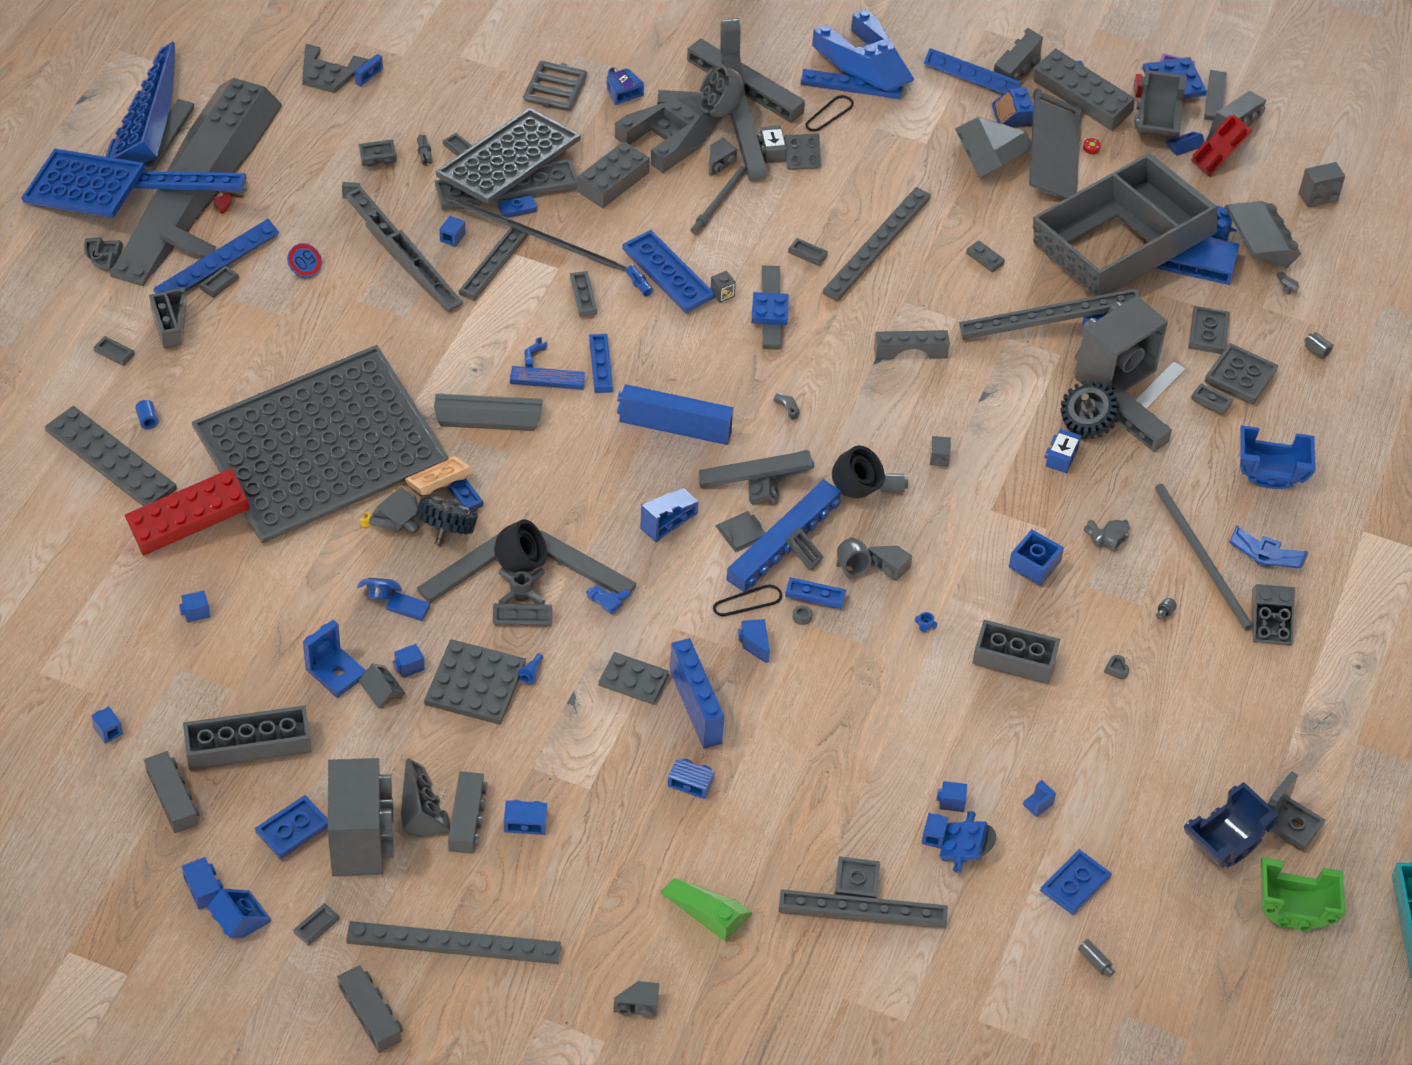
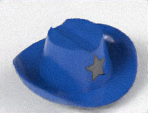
M365 578L357 585V588H360L367 584L368 595L371 599L376 597L389 599L392 588L402 592L400 584L391 579Z

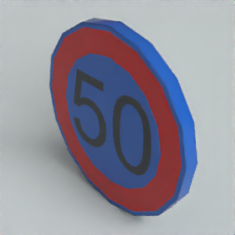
M299 243L288 252V265L296 275L310 278L321 269V255L312 245Z

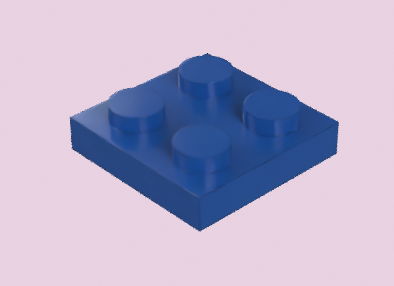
M753 292L751 323L787 325L789 294Z

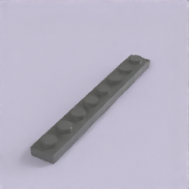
M780 889L778 912L946 928L948 905Z

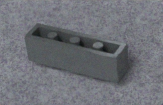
M1119 386L1113 390L1120 407V415H1117L1118 424L1153 452L1169 442L1172 429L1167 424H1164Z
M168 751L144 759L146 772L173 832L177 833L198 825V808L196 804L192 805L190 801L192 800L190 790L188 788L185 789L183 786L185 781L182 773H177L176 771L178 766L175 758H171Z
M459 772L448 837L449 852L473 854L474 847L479 845L480 834L477 833V828L481 829L482 826L480 811H484L485 799H482L483 794H487L488 782H484L483 773Z
M361 965L338 975V988L377 1052L379 1053L401 1042L402 1026L398 1020L395 1021L393 1019V1013L388 1003H383L382 994L378 987L374 988L372 985L373 981L369 972H364Z

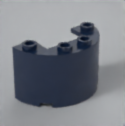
M1243 782L1239 786H1233L1228 791L1227 803L1223 807H1217L1207 819H1202L1200 815L1194 820L1190 819L1184 825V831L1221 868H1224V866L1228 868L1244 859L1263 841L1261 838L1264 837L1265 831H1271L1279 814Z

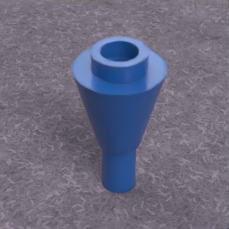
M537 653L532 661L518 671L519 679L523 683H535L539 664L543 660L542 654Z

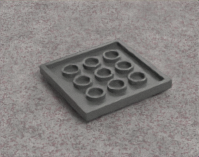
M450 639L424 699V705L501 725L519 681L518 671L525 666L526 658Z

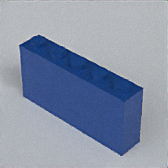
M1208 237L1159 265L1156 269L1230 285L1239 244Z
M690 638L671 643L670 673L701 745L705 749L722 744L725 715Z

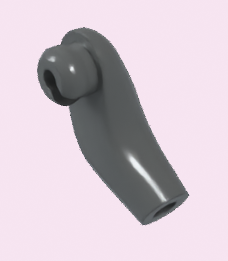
M776 393L774 402L785 406L790 419H797L800 411L794 398L789 395Z

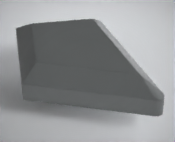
M1284 272L1276 274L1279 280L1286 284L1282 289L1283 291L1289 293L1292 288L1297 291L1299 282Z

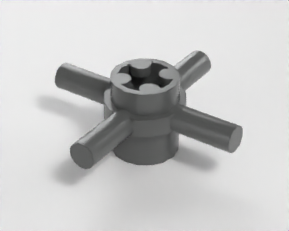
M501 568L499 575L511 583V591L502 597L498 603H509L514 598L520 601L530 598L536 604H545V600L533 591V583L545 574L544 569L539 568L532 575L525 571H518L512 575L506 569Z

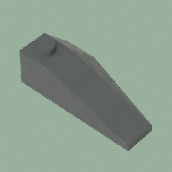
M408 758L405 763L401 806L403 829L418 837L448 833L450 831L448 815L445 810L441 811L438 805L440 799L430 788L433 784L424 766Z

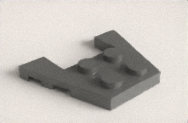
M306 44L302 83L304 86L335 93L348 82L352 75H355L356 69L365 64L368 59L353 56L346 67L318 60L321 48Z

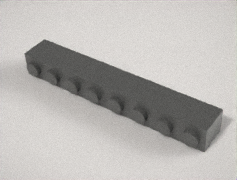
M700 38L688 47L687 61L708 73L711 68L715 69L719 64H722L720 49ZM741 62L745 96L790 123L794 122L804 113V99Z

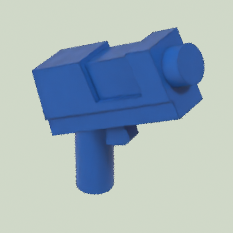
M597 584L593 588L589 587L586 591L591 601L601 605L610 614H615L623 605L621 600L631 596L628 589L618 594L615 591L609 593Z

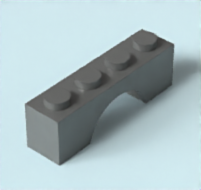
M948 330L875 332V360L894 359L899 353L910 349L921 350L930 359L948 358L950 346Z

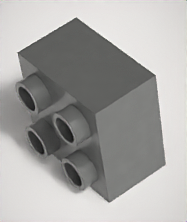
M1138 296L1124 304L1120 301L1116 302L1108 310L1107 315L1099 320L1091 318L1082 326L1080 335L1083 338L1081 347L1075 355V360L1078 362L1074 378L1081 384L1083 381L1089 384V380H1094L1095 384H1097V381H1100L1102 385H1108L1109 389L1114 390L1119 386L1122 390L1126 391L1157 371L1168 321Z
M379 758L328 760V840L332 876L383 875V858H394V838L392 833L394 810L391 774L380 775Z

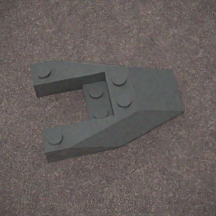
M701 95L677 98L624 116L615 122V138L621 143L625 141L630 145L649 131H654L664 141L651 149V165L661 173H664L698 150L722 117H714L700 110L698 101L701 100Z

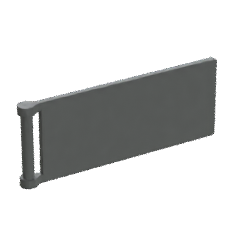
M1036 88L1033 93L1034 105L1029 185L1061 199H1066L1077 193L1079 130L1082 107L1071 105L1042 93V90Z

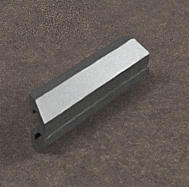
M439 393L435 394L434 409L437 421L443 427L534 431L542 412L543 399Z

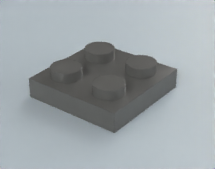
M839 856L835 895L877 898L880 861Z

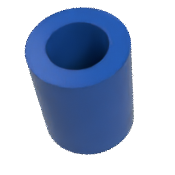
M150 400L138 402L135 409L141 427L151 429L157 426L159 419L154 403Z

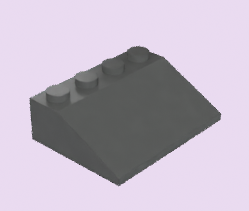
M1255 201L1227 204L1225 206L1252 256L1288 268L1301 255L1298 244L1291 237L1290 230L1284 225V220L1279 216L1277 207L1274 204Z

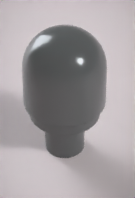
M1172 598L1164 599L1158 606L1156 617L1161 620L1164 617L1170 616L1177 607L1175 600Z

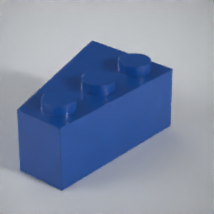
M684 488L641 504L640 529L657 542L698 513L699 501Z

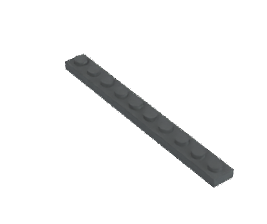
M915 187L823 289V295L838 302L930 200L931 194Z
M1136 288L959 322L962 339L966 340L1107 313L1116 302L1120 301L1124 304L1135 296L1139 298L1140 296Z
M355 921L349 922L346 938L347 944L559 964L561 942Z

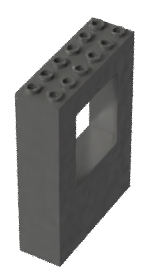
M1149 152L1034 216L1032 226L1034 233L1033 242L1048 257L1056 261L1057 265L1063 267L1069 275H1072L1081 285H1084L1091 294L1099 296L1116 291L1217 233V206ZM1115 217L1122 219L1148 241L1147 244L1101 270L1069 244Z

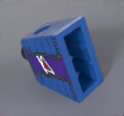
M615 67L609 69L606 87L614 105L644 96V82L630 69L625 68L619 71Z

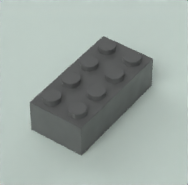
M623 141L577 176V192L601 208H604L649 173L650 157Z
M983 620L972 664L1049 683L1060 639Z

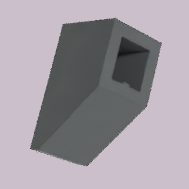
M721 138L710 145L709 176L721 172L722 169L736 162L737 148L725 138Z
M873 546L868 548L871 555V565L896 581L911 568L912 555L899 546Z
M637 981L614 997L613 1012L622 1015L636 1014L643 1017L656 1016L660 983Z

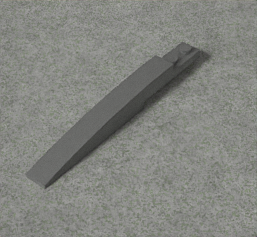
M361 186L346 193V199L366 221L368 230L447 312L463 304V301L402 230H397Z

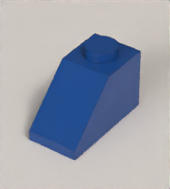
M765 619L741 621V629H738V640H742L743 649L763 662L768 663L770 647Z

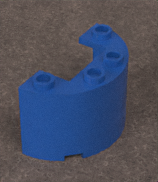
M1240 426V468L1243 475H1247L1248 480L1265 488L1284 489L1293 487V484L1297 482L1304 483L1314 474L1316 470L1315 436L1296 433L1292 445L1256 440L1259 433L1258 427Z

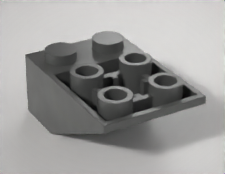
M1256 584L1252 588L1253 642L1292 645L1295 587Z

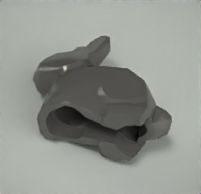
M1089 520L1087 526L1084 527V531L1091 536L1095 546L1100 547L1104 544L1114 552L1129 537L1128 531L1130 526L1127 520L1108 521L1103 529H1099L1093 520Z

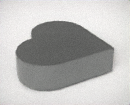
M1114 655L1105 667L1104 673L1118 679H1125L1128 677L1129 667L1125 664L1124 657Z

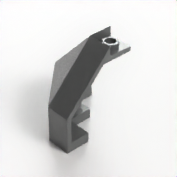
M977 116L955 128L979 178L1031 149V141L1025 130Z

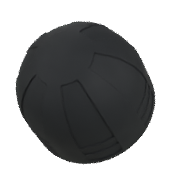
M857 445L838 457L832 468V480L836 488L841 491V494L858 499L880 489L884 484L885 472L880 459L871 449Z
M522 519L505 527L496 538L494 547L496 559L508 571L514 573L518 571L529 572L543 566L547 560V546L544 537L537 526L527 519Z

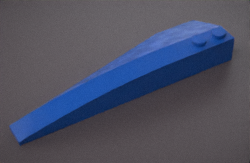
M173 41L158 51L153 61L154 65L147 72L149 77L141 83L142 90L137 91L128 108L129 113L122 119V127L117 128L115 132L117 135L116 139L113 138L109 144L106 157L146 163L149 160L153 161L158 156L173 91L175 70V43Z

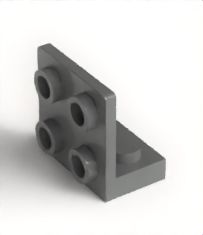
M819 134L784 136L787 148V169L821 168Z

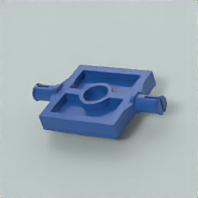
M973 811L967 812L966 821L948 823L939 857L942 861H954L953 871L956 873L962 871L964 862L981 859L989 826L986 821L974 822L976 813Z

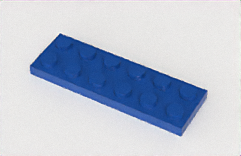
M652 230L622 244V249L685 313L715 298V293Z

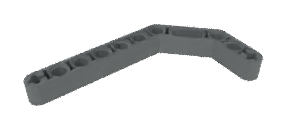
M739 18L721 20L720 52L722 64L736 70L743 81L740 58L741 27ZM743 88L742 99L737 108L730 113L748 180L767 178L766 166Z

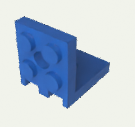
M334 619L322 625L318 631L307 636L303 641L306 671L336 698L356 685L366 671L341 649L339 624ZM338 670H341V671L344 672L342 675H335V674H334V672H336V671H338Z

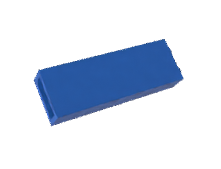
M627 384L624 385L623 391L618 393L617 402L620 403L618 404L617 414H620L619 422L728 445L732 433L734 407Z

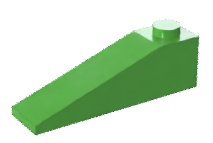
M674 878L661 890L662 895L724 941L752 915L749 909L735 899Z

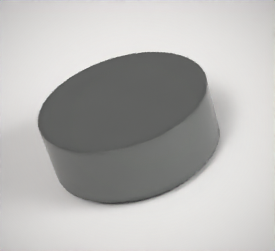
M804 605L795 607L792 616L794 622L799 625L810 623L812 620V610Z

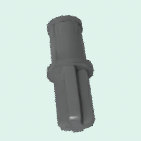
M420 134L417 138V151L420 154L422 165L428 166L427 160L429 164L432 163L431 147L428 145L427 137Z

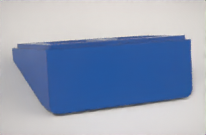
M1193 131L1165 142L1175 155H1180L1200 148L1204 143V136L1202 133Z

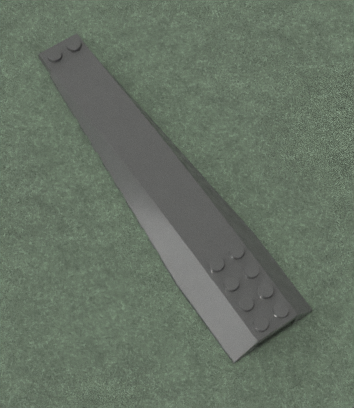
M237 78L228 80L217 88L191 126L166 172L235 173L238 165L242 164L253 151L282 107V104L264 86ZM157 189L119 259L111 269L110 276L144 286L151 274L155 273L174 249V245L159 239L167 223L188 231L192 227V222L200 217L201 211L208 207L210 200L213 196L216 197L219 190Z

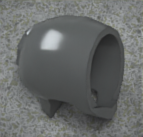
M850 537L837 547L838 559L836 567H841L847 577L855 578L868 570L871 565V555L864 542ZM846 566L851 567L853 571H848Z

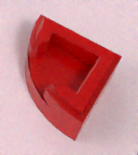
M230 193L213 198L214 204L221 214L226 212L232 203Z

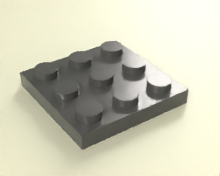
M1229 343L1206 375L1205 381L1254 404L1276 373L1279 365Z

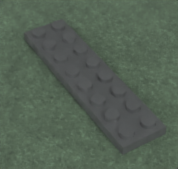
M571 159L548 162L494 201L577 188V175ZM442 179L435 180V188L442 210L460 207L447 201L448 195L471 204L484 203Z
M75 406L70 407L45 426L46 432L142 506L164 498L177 489L173 481Z

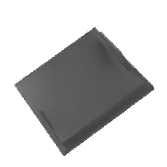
M748 511L715 525L735 552L753 545L765 534L758 519Z

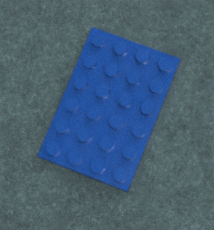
M54 148L21 199L23 203L114 218L145 171L146 166L142 162Z

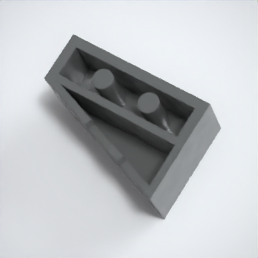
M1027 27L1021 40L1017 39L1014 42L1016 44L1011 51L1007 50L994 64L993 71L1018 80L1023 74L1028 73L1033 66L1039 64L1043 36Z
M185 287L149 295L152 315L163 349L182 345L187 305Z

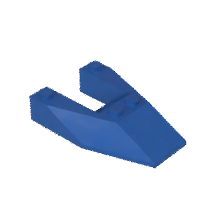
M861 10L852 16L851 31L867 43L858 48L854 47L827 24L814 29L812 46L843 72L887 92L914 81V77L878 19L868 10Z

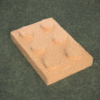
M454 456L405 478L408 486L421 495H429L433 493V490L447 487L456 480L465 479L467 475L472 474L471 466Z

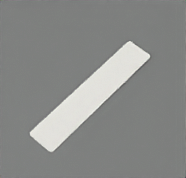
M1172 362L1136 401L1147 409L1185 368Z

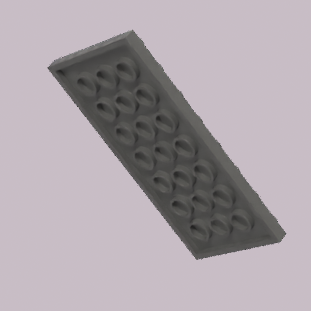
M528 108L436 170V177L480 201L490 204L579 142L581 134Z

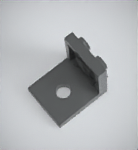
M1291 771L1269 799L1268 805L1279 814L1271 831L1303 851L1322 828L1325 819L1291 799L1298 775ZM1292 822H1299L1302 827H1295Z

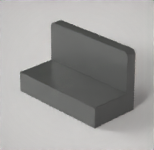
M372 663L359 679V683L379 708H382L390 697L401 699L405 694L384 665Z

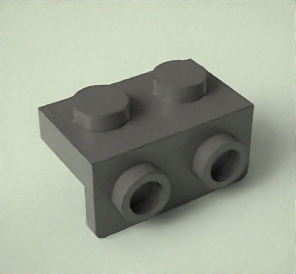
M393 139L359 144L362 166L372 167L379 163L388 165L397 160Z
M779 475L749 480V501L752 505L766 500H770L774 505L778 504V496L780 495L778 489Z

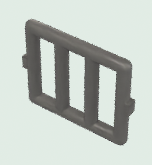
M541 60L523 95V99L543 104L544 107L548 108L553 106L570 110L587 76V71L569 67L565 63L556 64ZM544 68L578 75L579 77L577 80L542 73ZM542 79L573 86L574 88L572 91L537 84V81ZM533 90H537L541 92L567 97L569 99L566 103L531 94Z

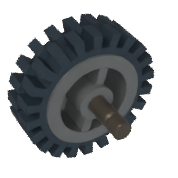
M1089 380V384L1083 381V386L1080 387L1077 383L1074 385L1075 390L1070 388L1068 390L1069 395L1065 394L1063 396L1065 401H1061L1062 408H1060V412L1065 426L1070 432L1081 435L1083 439H1087V436H1090V439H1095L1094 435L1098 434V437H1102L1103 431L1106 434L1109 433L1108 428L1113 429L1115 427L1114 422H1118L1117 415H1120V407L1116 395L1111 388L1109 389L1108 385H1102L1100 381H1097V384L1094 383V380Z
M433 496L420 499L416 517L422 520L423 523H428V525L439 529L434 544L442 546L446 531L465 535L472 534L478 518L477 513L462 506L457 500L448 499L447 501Z

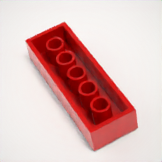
M230 468L131 511L124 516L144 556L245 512L250 507L233 469Z

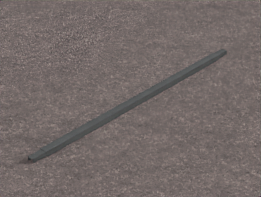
M449 195L446 198L447 201L614 269L626 271V266L618 264L611 259Z

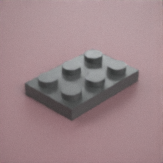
M614 652L599 680V686L654 705L669 676V670Z

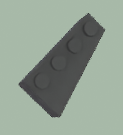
M1248 91L1217 111L1206 141L1217 132L1216 129L1229 115L1232 116L1234 114L1249 126L1264 113L1266 99L1252 91Z

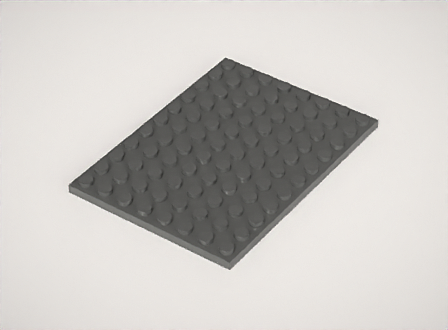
M378 345L192 421L193 429L218 471L221 473L230 468L233 469L250 507L249 510L243 513L261 543L406 481L405 478L449 459Z

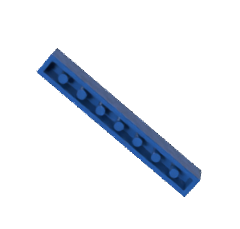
M823 479L727 568L726 580L743 592L754 587L761 576H765L773 565H777L786 553L791 552L792 549L785 539L799 527L805 534L813 531L821 520L827 518L829 512L838 508L841 503V491Z

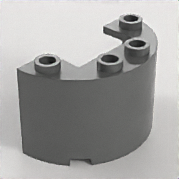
M1146 70L1145 77H1141L1140 86L1143 87L1141 100H1137L1136 110H1139V114L1135 115L1134 129H1137L1138 133L1172 138L1179 137L1182 102L1187 76Z

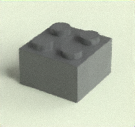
M1337 162L1306 168L1299 189V195L1307 207L1338 201L1345 174Z

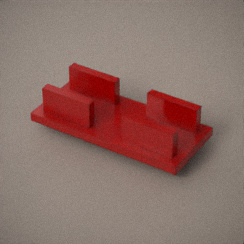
M1234 114L1232 116L1229 115L1216 129L1217 132L1208 142L1205 141L1192 155L1191 161L1209 177L1252 132V129Z

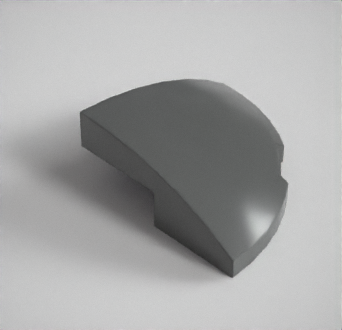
M101 237L85 238L84 242L86 256L92 260L95 266L102 269H111L115 265L123 247V243L120 240L104 241Z

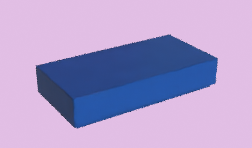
M395 591L386 605V610L423 621L430 608L429 602Z

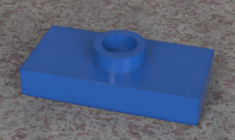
M532 195L498 202L500 212L506 218L537 211Z

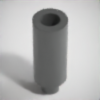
M1089 939L1085 940L1078 947L1082 955L1101 974L1106 973L1108 977H1111L1115 973L1111 967V961Z

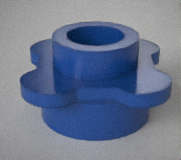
M923 612L915 617V622L918 623L920 626L919 630L922 632L937 627L933 614L929 612Z

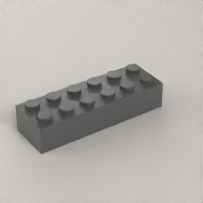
M1056 48L1034 68V82L1065 102L1074 106H1081V112L1111 131L1134 111V97Z
M306 705L183 722L189 770L312 752Z

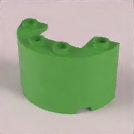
M1262 857V911L1269 920L1278 924L1279 927L1299 929L1306 932L1311 929L1336 924L1345 915L1343 871L1323 868L1317 878L1282 873V860Z

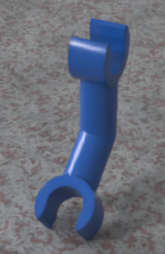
M542 337L537 338L535 344L525 349V367H533L532 354L534 352L547 349V341L541 344Z

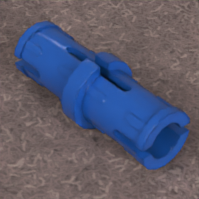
M635 265L627 267L626 273L632 279L633 285L639 288L643 296L651 295L653 289L647 283L646 277L640 274Z

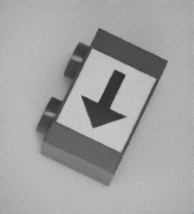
M781 125L760 127V134H757L759 144H761L760 148L765 163L785 162L787 148Z

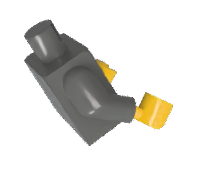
M402 485L397 490L393 489V493L375 508L372 513L373 516H370L368 512L363 514L365 519H359L363 527L372 525L398 533L405 527L411 534L415 533L420 528L413 520L418 509L416 496L406 491Z

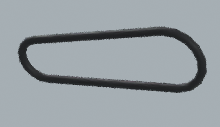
M846 95L834 97L807 120L806 128L810 131L820 130L850 110L854 104L853 100ZM847 98L851 101L850 107L820 127L813 129L808 126L812 119L836 99Z
M763 585L715 602L713 611L719 616H727L774 605L781 600L782 592L775 585ZM771 587L779 592V598L774 602L727 613H719L716 610V606L719 603L763 588Z

